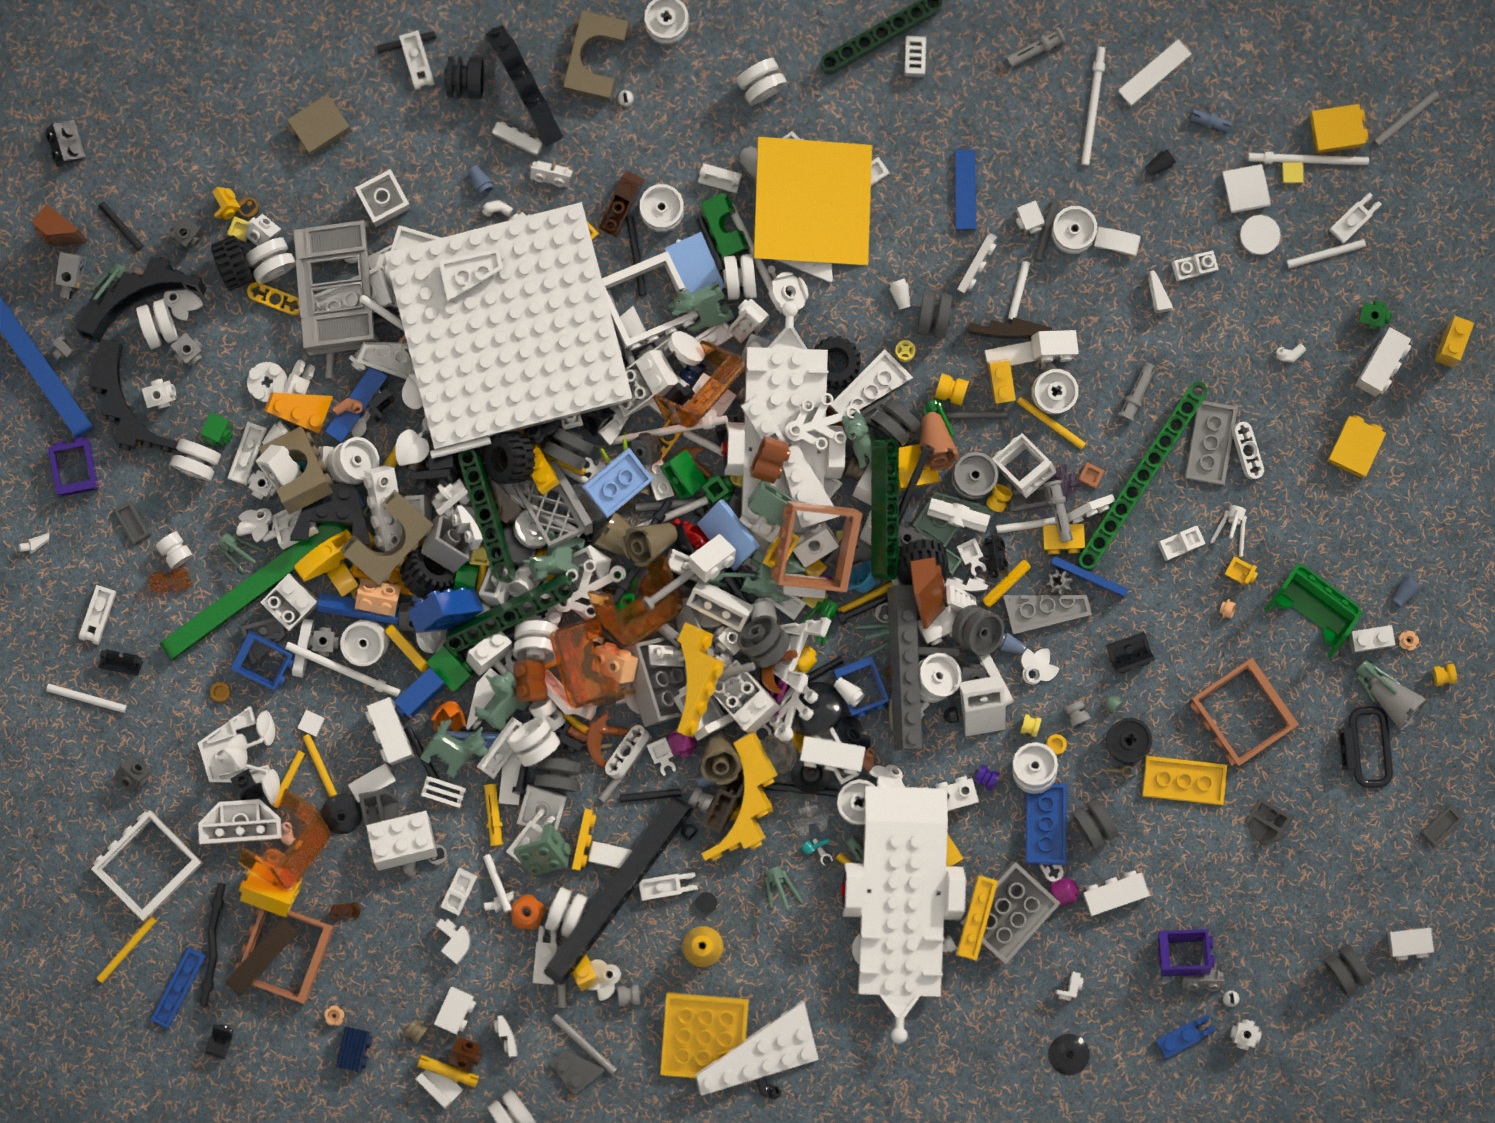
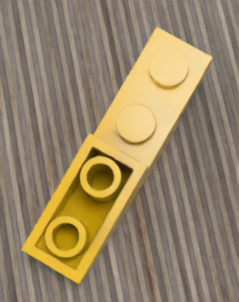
M525 429L514 431L526 435ZM539 443L531 444L534 447L533 452L536 457L534 458L535 466H533L534 471L531 476L538 490L544 495L560 483L556 477L557 473Z
M348 530L342 531L306 554L294 566L301 579L305 582L339 567L340 561L347 558L340 549L352 537V533ZM368 531L370 547L375 546L374 538Z

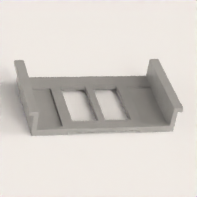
M361 220L294 230L303 348L308 351L309 356L360 350L363 342H380L379 338L375 336L373 310L361 303V306L315 312L314 291L360 285L361 296L365 295L372 300L366 230L370 229L369 221ZM357 257L359 278L313 284L311 263Z

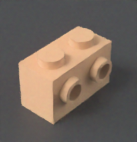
M361 578L355 609L395 617L401 586L382 582L378 585L373 580Z
M605 643L595 647L592 670L620 684L632 682L635 679L638 658L631 655V652L617 648L613 643Z

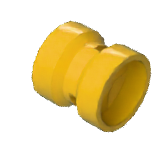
M996 484L992 490L993 494L986 500V505L993 511L1003 512L1006 508V502L1011 499L1013 493L1008 487Z
M1453 663L1447 664L1445 667H1432L1436 687L1443 686L1444 683H1457V673Z

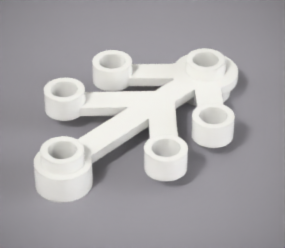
M825 393L820 399L821 403L812 421L803 424L808 412H811L814 408V402L811 399H806L801 404L802 409L796 421H791L786 425L785 435L791 441L802 439L815 446L817 450L822 451L827 447L828 442L823 437L817 439L807 433L808 431L815 430L834 440L836 444L842 445L847 439L846 434L841 431L835 432L826 426L841 422L843 416L852 420L854 416H851L849 411L854 410L860 413L858 407L851 405L844 412L823 418L828 406L833 403V396ZM828 397L830 403H825L823 398ZM810 403L811 409L805 408L804 404ZM792 428H797L799 433L794 434ZM837 435H841L843 441H838ZM818 441H823L824 447H819Z
M592 559L587 560L584 563L585 570L579 589L573 592V595L567 599V605L563 606L559 603L555 605V608L560 612L574 609L585 613L587 617H594L597 614V607L592 604L587 606L576 602V600L582 597L602 603L606 608H612L614 604L607 605L605 600L607 598L611 599L613 596H604L593 591L613 581L619 583L621 580H624L626 577L624 567L620 565L614 566L610 574L589 584L592 572L596 569V562ZM588 562L593 563L594 568L588 569L586 564ZM572 568L566 572V576L569 577V572H574L576 574V577L572 579L574 583L579 574L576 569ZM615 571H619L621 573L620 578H616L614 576ZM565 585L563 590H567L569 587ZM591 607L595 610V613L589 614L587 609Z
M807 679L802 693L804 694V699L811 704L817 700L818 694L809 689ZM792 687L784 693L779 705L781 709L779 710V715L772 716L769 724L776 729L775 736L785 742L793 737L791 725L796 709L799 711V716L806 721L813 715V711L799 699L800 693ZM786 714V718H785V721H784V723H783V719H782V718H783L784 715Z

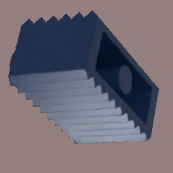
M345 1026L335 1067L361 1072L362 1068L366 1069L368 1057L365 1056L366 1049L371 1048L373 1037L370 1036L371 1032Z

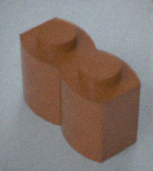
M764 436L750 466L751 477L774 484L776 479H779L782 475L783 468L781 466L790 457L791 451L789 450L788 443Z
M543 660L515 662L514 677L517 682L516 697L518 702L545 701L547 699V686L544 681L545 665Z

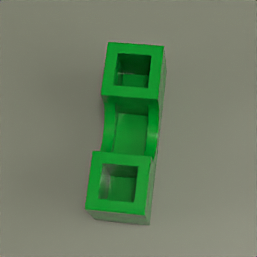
M721 193L701 203L703 207L702 214L710 224L709 231L711 236L716 239V248L721 257L738 256L751 250L744 231L735 230L729 233L726 230V219L736 213L729 194Z

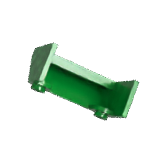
M1297 564L1264 609L1268 612L1273 604L1281 610H1288L1292 606L1322 628L1323 641L1327 645L1332 646L1327 655L1329 658L1333 656L1346 640L1362 614L1361 608L1356 603L1301 564Z

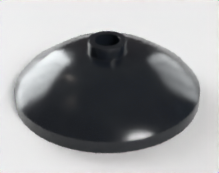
M812 682L807 684L809 689L818 694V698L814 703L810 704L804 699V694L800 693L799 699L813 711V715L806 721L799 716V711L796 709L791 725L794 732L807 736L817 735L829 730L838 722L843 712L844 702L836 688L829 683Z

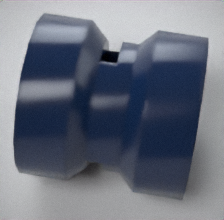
M702 362L696 366L687 364V367L681 370L679 376L686 383L695 385L699 376L707 368Z

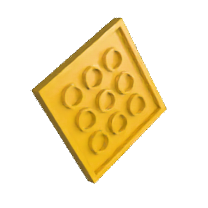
M667 993L660 1075L696 1078L695 1074L726 1055L732 1048L742 1044L746 1039L749 999Z

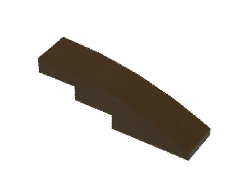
M1013 317L1011 325L991 320L990 327L970 322L967 333L991 338L1020 339L1031 338L1038 331H1052V328Z
M742 763L738 777L728 784H723L722 789L719 788L702 824L721 834L744 796L745 786Z
M283 918L239 965L225 983L241 996L295 938L298 931Z

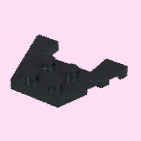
M331 484L332 494L302 508L290 535V541L309 542L310 522L353 525L352 536L355 535L367 547H370V539L355 485Z

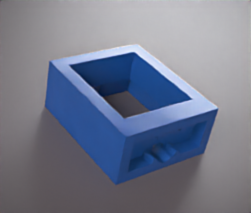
M249 630L230 669L275 690L277 686L281 687L286 677L283 673L286 668H291L295 658L292 657L293 652L286 650L285 647ZM254 640L286 655L273 681L242 666Z
M872 656L833 671L836 680L841 677L870 667L882 699L855 710L851 704L848 705L845 701L851 717L856 716L857 719L868 715L867 711L875 708V711L886 708V703L890 701Z
M429 668L394 701L397 704L395 709L404 718L408 716L412 719L447 685Z

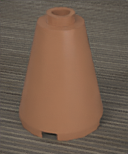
M936 412L925 414L921 420L920 446L921 444H927L935 450L933 455L928 456L923 469L926 470L925 467H931V471H938L954 466L953 462L955 460L959 461V453L941 415Z

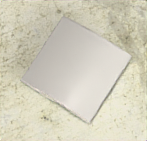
M1262 164L1222 172L1231 213L1271 205Z

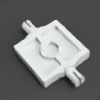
M286 509L272 515V530L263 538L264 542L276 537L282 550L298 543L297 541H290V535L302 509L290 515ZM310 522L309 537L319 533L316 522Z

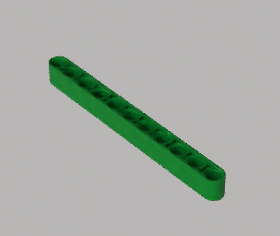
M1194 382L1181 399L1079 557L1081 568L1087 571L1093 570L1105 554L1205 400L1207 387L1204 383ZM1199 387L1203 390L1204 394L1197 397L1192 393V390ZM1189 404L1192 406L1193 411L1186 414L1182 411L1181 407ZM1173 421H1178L1181 423L1182 428L1180 430H1173L1170 424ZM1162 438H1168L1171 444L1168 447H1162L1159 441ZM1151 455H1157L1160 461L1157 464H1151L1148 458ZM1139 472H1146L1149 478L1146 481H1141L1137 475ZM1128 489H1136L1138 495L1135 498L1128 497L1126 494ZM1117 506H1125L1127 512L1124 515L1117 514L1115 511ZM1106 523H1114L1116 529L1113 532L1106 531L1104 528ZM1095 540H1103L1105 546L1102 549L1095 548L1093 545ZM1091 556L1094 559V563L1086 566L1082 562L1083 558Z
M321 524L317 527L319 533L310 536L309 542H298L169 635L159 645L171 661L177 659V655L183 654L192 648L196 641L200 642L211 634V630L218 629L227 622L226 619L229 617L233 618L244 610V606L247 605L248 607L259 599V595L265 594L274 588L278 581L281 582L288 573L293 574L294 566L315 547L345 530L350 532L351 529L348 525Z

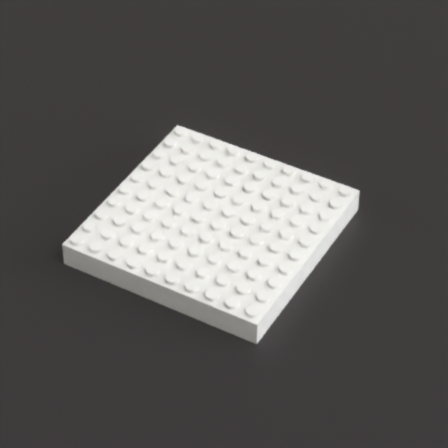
M582 202L384 252L435 450L487 436L491 437L496 434L510 433L633 401ZM499 248L503 270L447 302L439 261Z

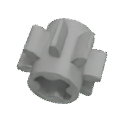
M1056 569V574L1048 575L1050 582L1046 584L1053 587L1051 589L1052 593L1055 594L1058 591L1059 594L1064 595V591L1071 590L1070 583L1073 580L1067 578L1068 572L1064 571L1061 573L1060 570Z

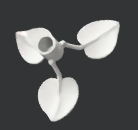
M415 374L407 376L402 389L403 402L411 409H419L423 406ZM425 410V418L421 424L422 431L417 435L415 431L408 429L402 432L397 439L395 455L399 466L421 462L428 455L429 444L426 439L421 438L425 433L430 434Z
M265 710L259 714L256 722L260 738L247 744L244 735H235L224 747L222 758L225 765L234 764L238 769L245 767L263 772V790L270 805L273 806L280 791V779L274 769L268 771L267 769L246 764L247 748L260 744L263 741L266 746L271 745L275 738L274 721L270 713Z

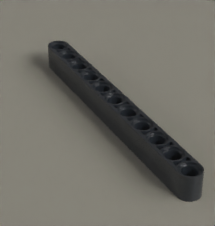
M676 796L670 800L544 969V975L559 985H563L687 821L693 811V807Z

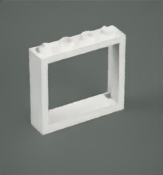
M668 251L602 278L616 336L623 351L630 349V351L636 350L646 341L648 344L653 343L659 339L658 336L663 334L669 336L682 326L687 328L695 324L694 321L699 316L697 311L692 310L684 316L629 338L606 289L663 265L677 293L679 289L685 288Z
M150 810L140 815L136 819L138 822L133 827L129 826L122 833L123 837L118 842L115 840L107 848L109 851L104 856L100 855L96 858L97 860L91 868L142 921H146L203 864ZM153 821L191 861L142 910L103 869Z

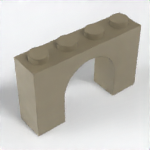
M582 11L581 16L576 18L575 28L578 29L576 35H572L570 46L573 49L572 53L567 55L565 65L568 66L567 74L563 73L561 85H564L563 88L566 92L611 102L615 79L593 74L586 70L581 63V54L583 49L595 40H606L625 45L629 21Z
M302 426L258 447L262 455L271 444L284 446L289 451V456L293 461L307 462V467L301 476L276 489L289 515L333 493L330 487L333 482L329 474L324 473L327 470L322 459L318 460L317 458L321 455L316 445L312 446L314 439L310 432L306 433Z
M395 489L381 505L401 524L402 536L399 543L389 551L376 552L368 548L353 535L340 549L344 556L378 585L389 579L391 571L395 567L398 568L404 562V557L417 548L418 542L422 537L429 535L434 525Z

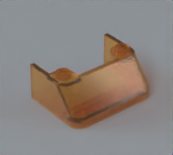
M702 340L700 344L709 363L719 368L685 407L655 394L653 398L663 418L686 428L698 425L745 369V362L740 355Z
M659 555L653 562L646 565L649 573L640 582L642 596L618 612L610 593L592 590L587 592L598 622L624 645H635L677 616L682 610L683 603L678 588L654 604L655 608L651 611H648L642 604L643 598L646 596L650 598L674 580L666 556Z
M614 616L587 619L559 628L550 635L569 704L574 708L616 703L636 693L635 689L619 691L618 684L612 677L602 676L592 639H596L601 635V626L615 620Z
M286 788L280 805L296 814L297 819L305 824L284 854L276 849H269L262 857H259L243 847L238 863L281 891L290 892L297 886L327 844L331 832L311 803Z

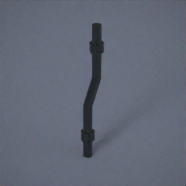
M666 499L660 509L654 512L649 525L662 524L666 518L665 514L673 504L670 500ZM634 564L625 579L620 581L617 591L610 600L612 604L617 605L624 593H628L632 581L642 567Z
M219 882L215 898L212 899L211 903L213 908L207 931L210 958L205 980H202L201 984L202 994L199 1005L205 1007L208 1005L210 991H213L214 987L213 978L218 960L216 928L220 910L223 909L225 901L223 896L226 884Z

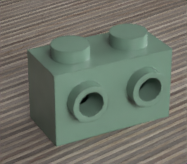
M761 480L748 498V507L754 514L764 516L770 524H777L781 527L783 525V508L786 507L787 501L795 502V500Z

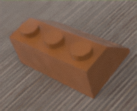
M48 204L31 222L35 226L34 231L48 245L53 243L56 246L84 244L88 241L74 225Z
M935 557L910 561L914 594L923 629H927L945 610L944 600H947L941 565L936 564Z

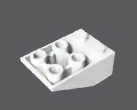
M662 350L648 351L625 368L633 401L622 403L618 406L626 418L662 398L679 382Z
M735 660L728 668L740 666L741 664ZM749 672L717 680L713 693L714 697L743 730L749 734L756 732L781 709L780 705Z
M993 676L959 682L965 736L1005 730V696L1000 677Z

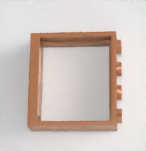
M787 501L786 507L783 508L782 512L783 525L779 529V545L775 549V566L771 569L772 580L778 585L847 592L862 513L854 508ZM796 510L846 516L834 580L784 575Z
M1253 658L1190 700L1192 702L1190 707L1196 715H1201L1203 718L1202 724L1208 732L1212 731L1215 735V738H1213L1214 742L1220 749L1224 748L1227 753L1225 755L1230 765L1235 764L1236 767L1299 725ZM1247 669L1286 726L1239 758L1200 703V700Z
M261 908L256 910L255 915L258 918L256 923H252L248 932V935H250L249 942L244 943L241 954L243 958L241 963L255 949L269 911ZM290 910L287 916L323 929L299 995L257 979L251 985L306 1004L334 926ZM237 962V964H236V966H235V970H236V969L239 967V965L241 964L240 962Z

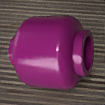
M673 730L671 735L668 736L671 753L673 755H680V758L692 755L691 751L697 747L694 735L689 737L677 732V730Z
M1068 877L1052 882L1050 885L1051 891H1048L1060 902L1059 907L1076 902L1077 896L1080 895L1077 883Z

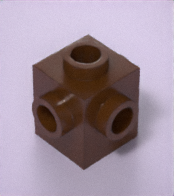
M458 1036L452 1048L448 1064L471 1072L473 1066H478L482 1054L479 1053L481 1045Z

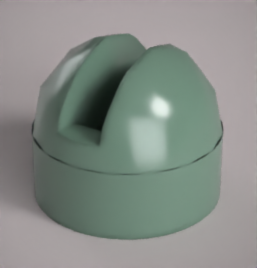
M1109 696L1105 700V707L1112 714L1122 701L1118 697Z

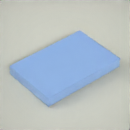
M702 232L664 248L666 252L668 251L685 288L690 293L711 285L716 280L721 289L725 288Z
M627 448L581 487L603 515L608 518L654 479L630 448Z
M724 499L719 500L697 523L709 540L720 534L736 549L735 562L730 566L733 571L737 570L760 547Z

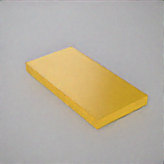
M1146 756L1142 797L1224 805L1227 765Z

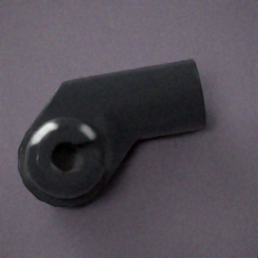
M765 1076L755 1079L762 1096L770 1099H777L781 1096V1089L767 1084Z

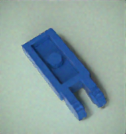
M1208 1015L1194 1022L1190 1021L1156 1040L1165 1059L1215 1031L1214 1026L1198 1033L1195 1027L1205 1023L1209 1019Z

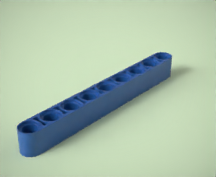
M0 295V332L75 437H81L94 427L93 424L90 423L83 410L77 405L73 396L65 388L63 382L55 374L53 368L42 356L41 351L31 340L23 326L20 325L18 319Z

